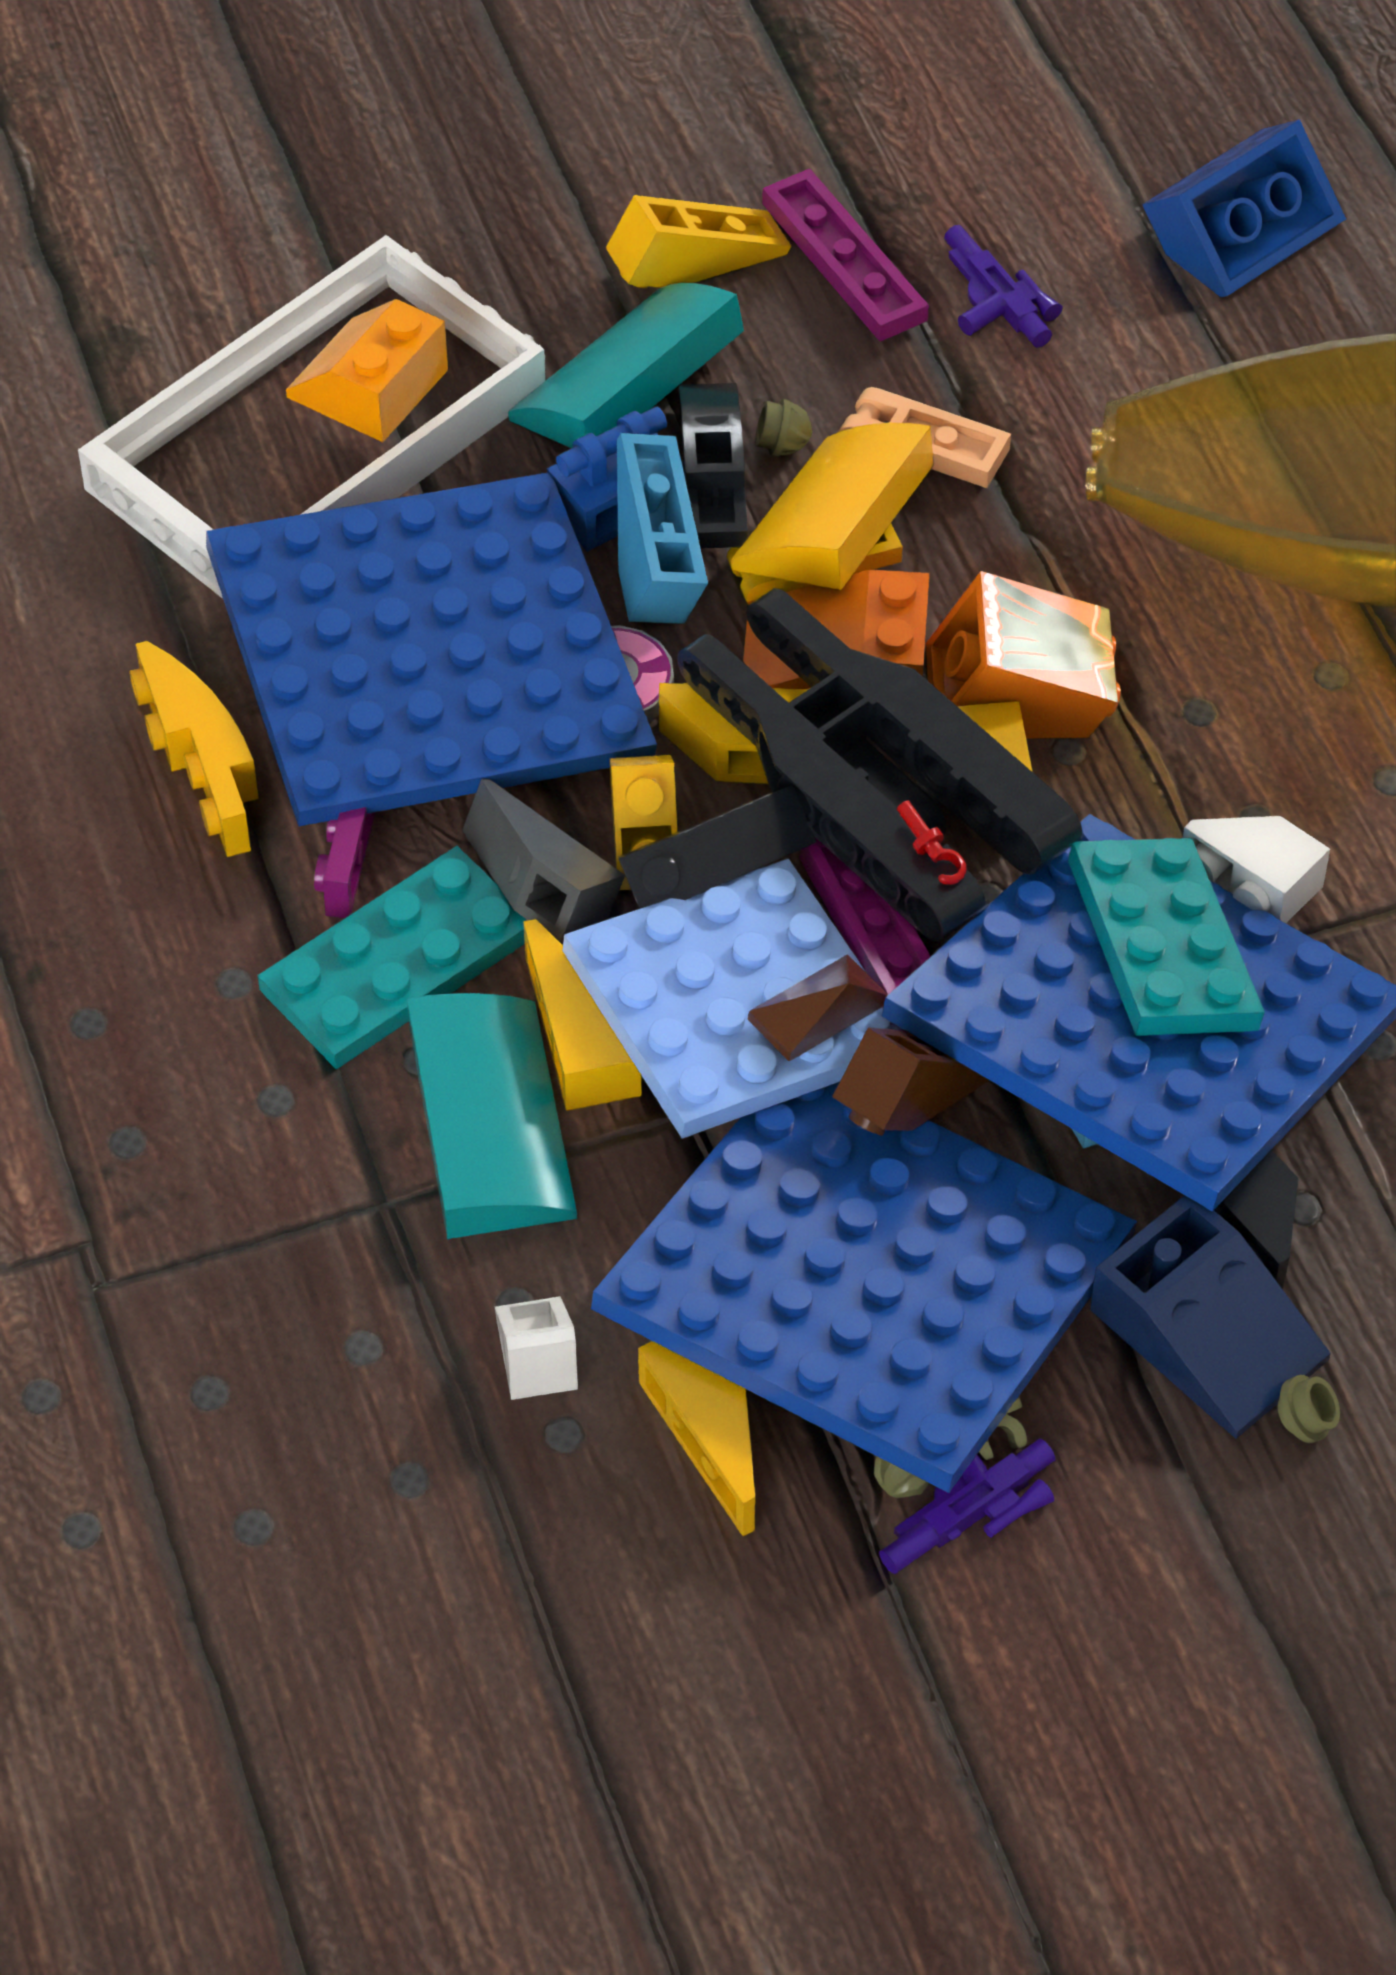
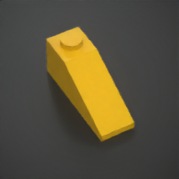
M634 195L611 236L606 250L618 267L620 275L628 284L639 288H647L648 286L661 288L670 284L695 283L785 256L792 246L768 210Z
M536 919L523 921L525 959L566 1111L642 1096L640 1072L563 953V945Z
M653 1341L639 1347V1384L740 1534L744 1537L755 1531V1488L746 1389Z

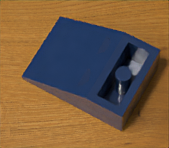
M1185 1195L1096 1267L1090 1310L1235 1439L1278 1404L1281 1387L1287 1379L1297 1375L1310 1377L1330 1359V1351L1242 1235L1214 1210L1210 1211Z

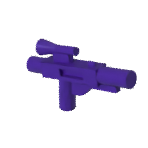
M961 225L951 227L944 236L945 242L952 249L949 251L948 258L969 281L968 299L974 306L958 317V325L962 332L971 336L1003 315L1017 333L1022 332L1034 347L1039 348L1046 345L1052 337V331L1037 315L1038 309L1043 319L1049 322L1061 314L1062 305L1045 294L1024 270H1019L1016 273L1015 277L1018 282L1015 283L988 250L983 251Z
M1038 1439L1017 1455L1009 1454L988 1470L977 1454L949 1493L935 1487L934 1500L894 1528V1534L898 1539L879 1551L880 1559L891 1573L897 1574L933 1547L937 1546L940 1548L950 1540H955L964 1530L986 1515L991 1521L983 1526V1530L988 1537L992 1538L1022 1515L1054 1502V1495L1051 1489L1041 1479H1037L1021 1498L1017 1495L1019 1491L1029 1485V1479L1055 1462V1455L1051 1447L1044 1440Z

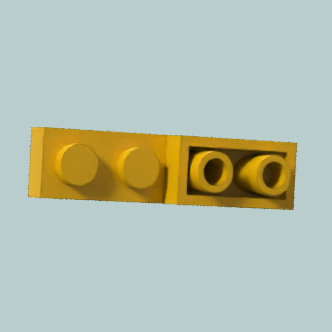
M148 641L136 643L139 668L130 670L129 674L138 706L149 704L152 712L151 714L144 715L153 750L164 748L171 771L186 768L192 789H204L207 798L199 800L206 831L208 836L220 835L227 857L251 851L243 803L259 799L254 760L242 733L221 701L193 671L172 655Z

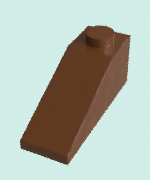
M867 1028L832 1097L852 1109L849 1119L855 1124L872 1133L884 1135L886 1130L912 1131L990 1080L906 1030Z

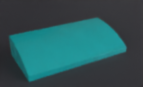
M677 283L659 288L507 412L509 421L573 448V441L588 433L598 436L616 427L619 418L633 411L642 414L650 410L744 331L737 294L721 288L696 283Z
M479 993L436 994L407 998L409 1027L447 1239L577 1219V1209L535 1001L512 996Z

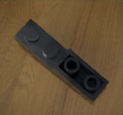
M736 383L679 385L684 476L700 549L741 547L748 539L743 437Z

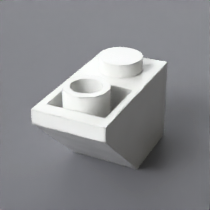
M1281 816L1191 820L1184 827L1183 838L1193 839L1209 880L1232 893L1233 898L1252 910L1266 911L1280 921L1287 923L1323 888L1330 848Z

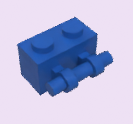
M654 407L642 414L633 411L619 418L616 427L598 436L588 433L573 441V448L556 456L557 464L547 468V473L549 472L555 481L576 538L587 552L618 536L617 439L620 433L658 435L657 432L667 427L666 417L659 407ZM681 460L684 472V462Z

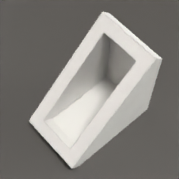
M561 1296L496 1306V1320L511 1400L577 1390L575 1331Z

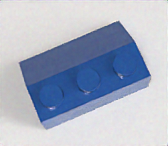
M1300 119L1261 129L1142 204L1165 254L1219 297H1226L1346 220Z

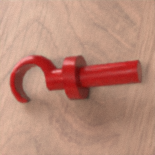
M909 800L901 803L896 810L917 838L913 843V848L917 854L923 855L927 853L933 862L945 860L953 863L958 872L953 875L941 874L938 876V880L946 885L960 882L966 874L964 858L958 852L941 846L940 843L944 839L943 833L938 827L929 829Z

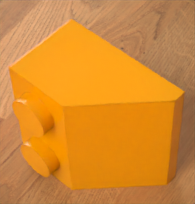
M398 299L350 319L286 389L287 398L383 443L448 371L445 321Z

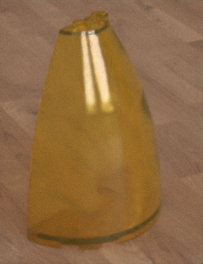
M1396 333L1334 340L1259 355L1180 377L1106 403L1103 427H1093L1092 460L1093 463H1097V466L1087 467V501H1100L1162 536L1244 573L1321 597L1396 609Z

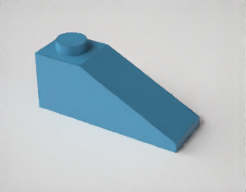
M620 433L617 439L618 573L629 622L684 624L708 585L676 436Z

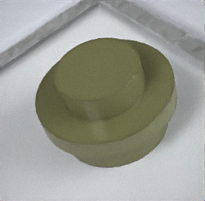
M1305 1375L1291 1377L1283 1383L1278 1401V1413L1284 1427L1305 1443H1314L1324 1439L1328 1435L1329 1430L1337 1426L1340 1419L1339 1402L1330 1384L1321 1377L1309 1378Z

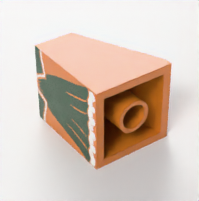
M979 572L926 643L928 682L956 706L1019 701L1026 739L1089 738L1104 718L1110 717L1115 712L1121 694L1120 685L1116 682L1114 655L1116 639L1111 633L1109 609L986 572Z

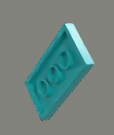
M1164 838L1074 842L1071 846L1068 863L1135 1036L1259 1031L1265 1011L1193 839Z
M455 846L257 975L259 990L337 1070L409 1022L407 998L451 994L525 944L523 921L528 920L513 910L498 885L458 846Z

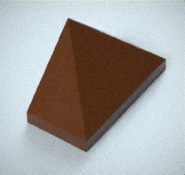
M847 954L749 1011L747 1019L788 1061H791L883 1007L888 994Z

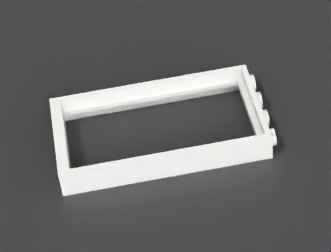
M385 235L78 449L84 488L223 598L206 548V531L213 529L134 468L136 464L383 290L390 287L420 310L444 320L447 330L501 368L302 514L395 499L505 420L510 409L545 382L544 349L535 343L532 336L522 334L504 321L492 307L482 305L464 292L452 278L443 277L425 264L416 252L410 253L408 249L403 248Z

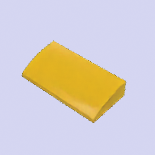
M892 422L853 427L826 437L731 559V569L733 571L842 590L933 467L931 425Z

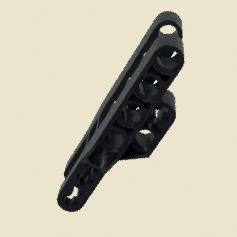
M774 588L749 604L746 614L752 631L761 643L811 686L809 690L790 703L711 635L705 634L678 652V666L691 688L756 746L771 793L793 784L808 820L806 823L814 837L931 941L939 942L985 910L989 906L990 901H985L981 886L967 869L964 878L957 884H942L939 882L938 876L941 874H956L958 872L956 866L945 860L933 862L927 853L923 855L917 854L913 848V843L917 838L896 810L897 807L904 801L909 800L928 828L938 827L944 835L946 822L943 814L934 800L866 740V736L1012 866L1024 874L1031 875L1036 873L1068 850L1074 842L1080 841L1082 838V826L1073 808L915 669L850 649L781 589ZM945 844L944 846H942L943 848H946V849H952V848H951L949 845H947V844Z

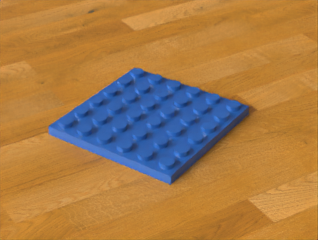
M549 472L206 531L208 555L298 827L337 820L339 813L363 807L367 808L368 814L474 794L477 792L481 779H490L501 788L610 768L609 758L655 756L657 743L559 491Z
M1091 814L1080 822L1083 834L1080 841L1136 840ZM1071 847L1036 873L1031 875L1023 873L996 897L985 910L976 915L886 996L881 1015L883 1018L1210 1211H1213L1396 1019L1395 984L1386 980L1378 973L1372 972L1332 950L1326 944L1316 941L1280 921L1272 914L1262 910L1250 909L1233 898L1232 893L1223 889L1217 883L1210 881L1265 1011L1259 1031L1135 1036L1068 863Z
M839 1082L739 1118L595 1288L592 1296L591 1310L949 1493L1092 1296L1096 1267L1134 1236L1137 1221L929 1120L912 1131L886 1130L884 1135L867 1131L849 1119L852 1109L832 1097Z

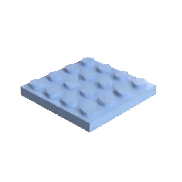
M789 859L753 870L689 899L670 898L564 934L563 953L682 1139L840 1082L867 1028L904 1030L895 1024L890 1025V1021L881 1016L883 1011L881 1007L795 1059L788 1061L748 1021L747 1018L750 1010L847 954L864 970Z

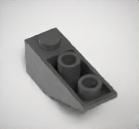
M481 779L462 831L513 910L527 920L536 919L560 943L564 942V934L608 920L625 875L490 779Z

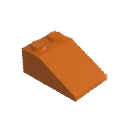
M869 569L854 573L842 590L810 585L785 592L850 649L915 669L923 676L929 573ZM747 620L743 663L771 688H811L761 643Z

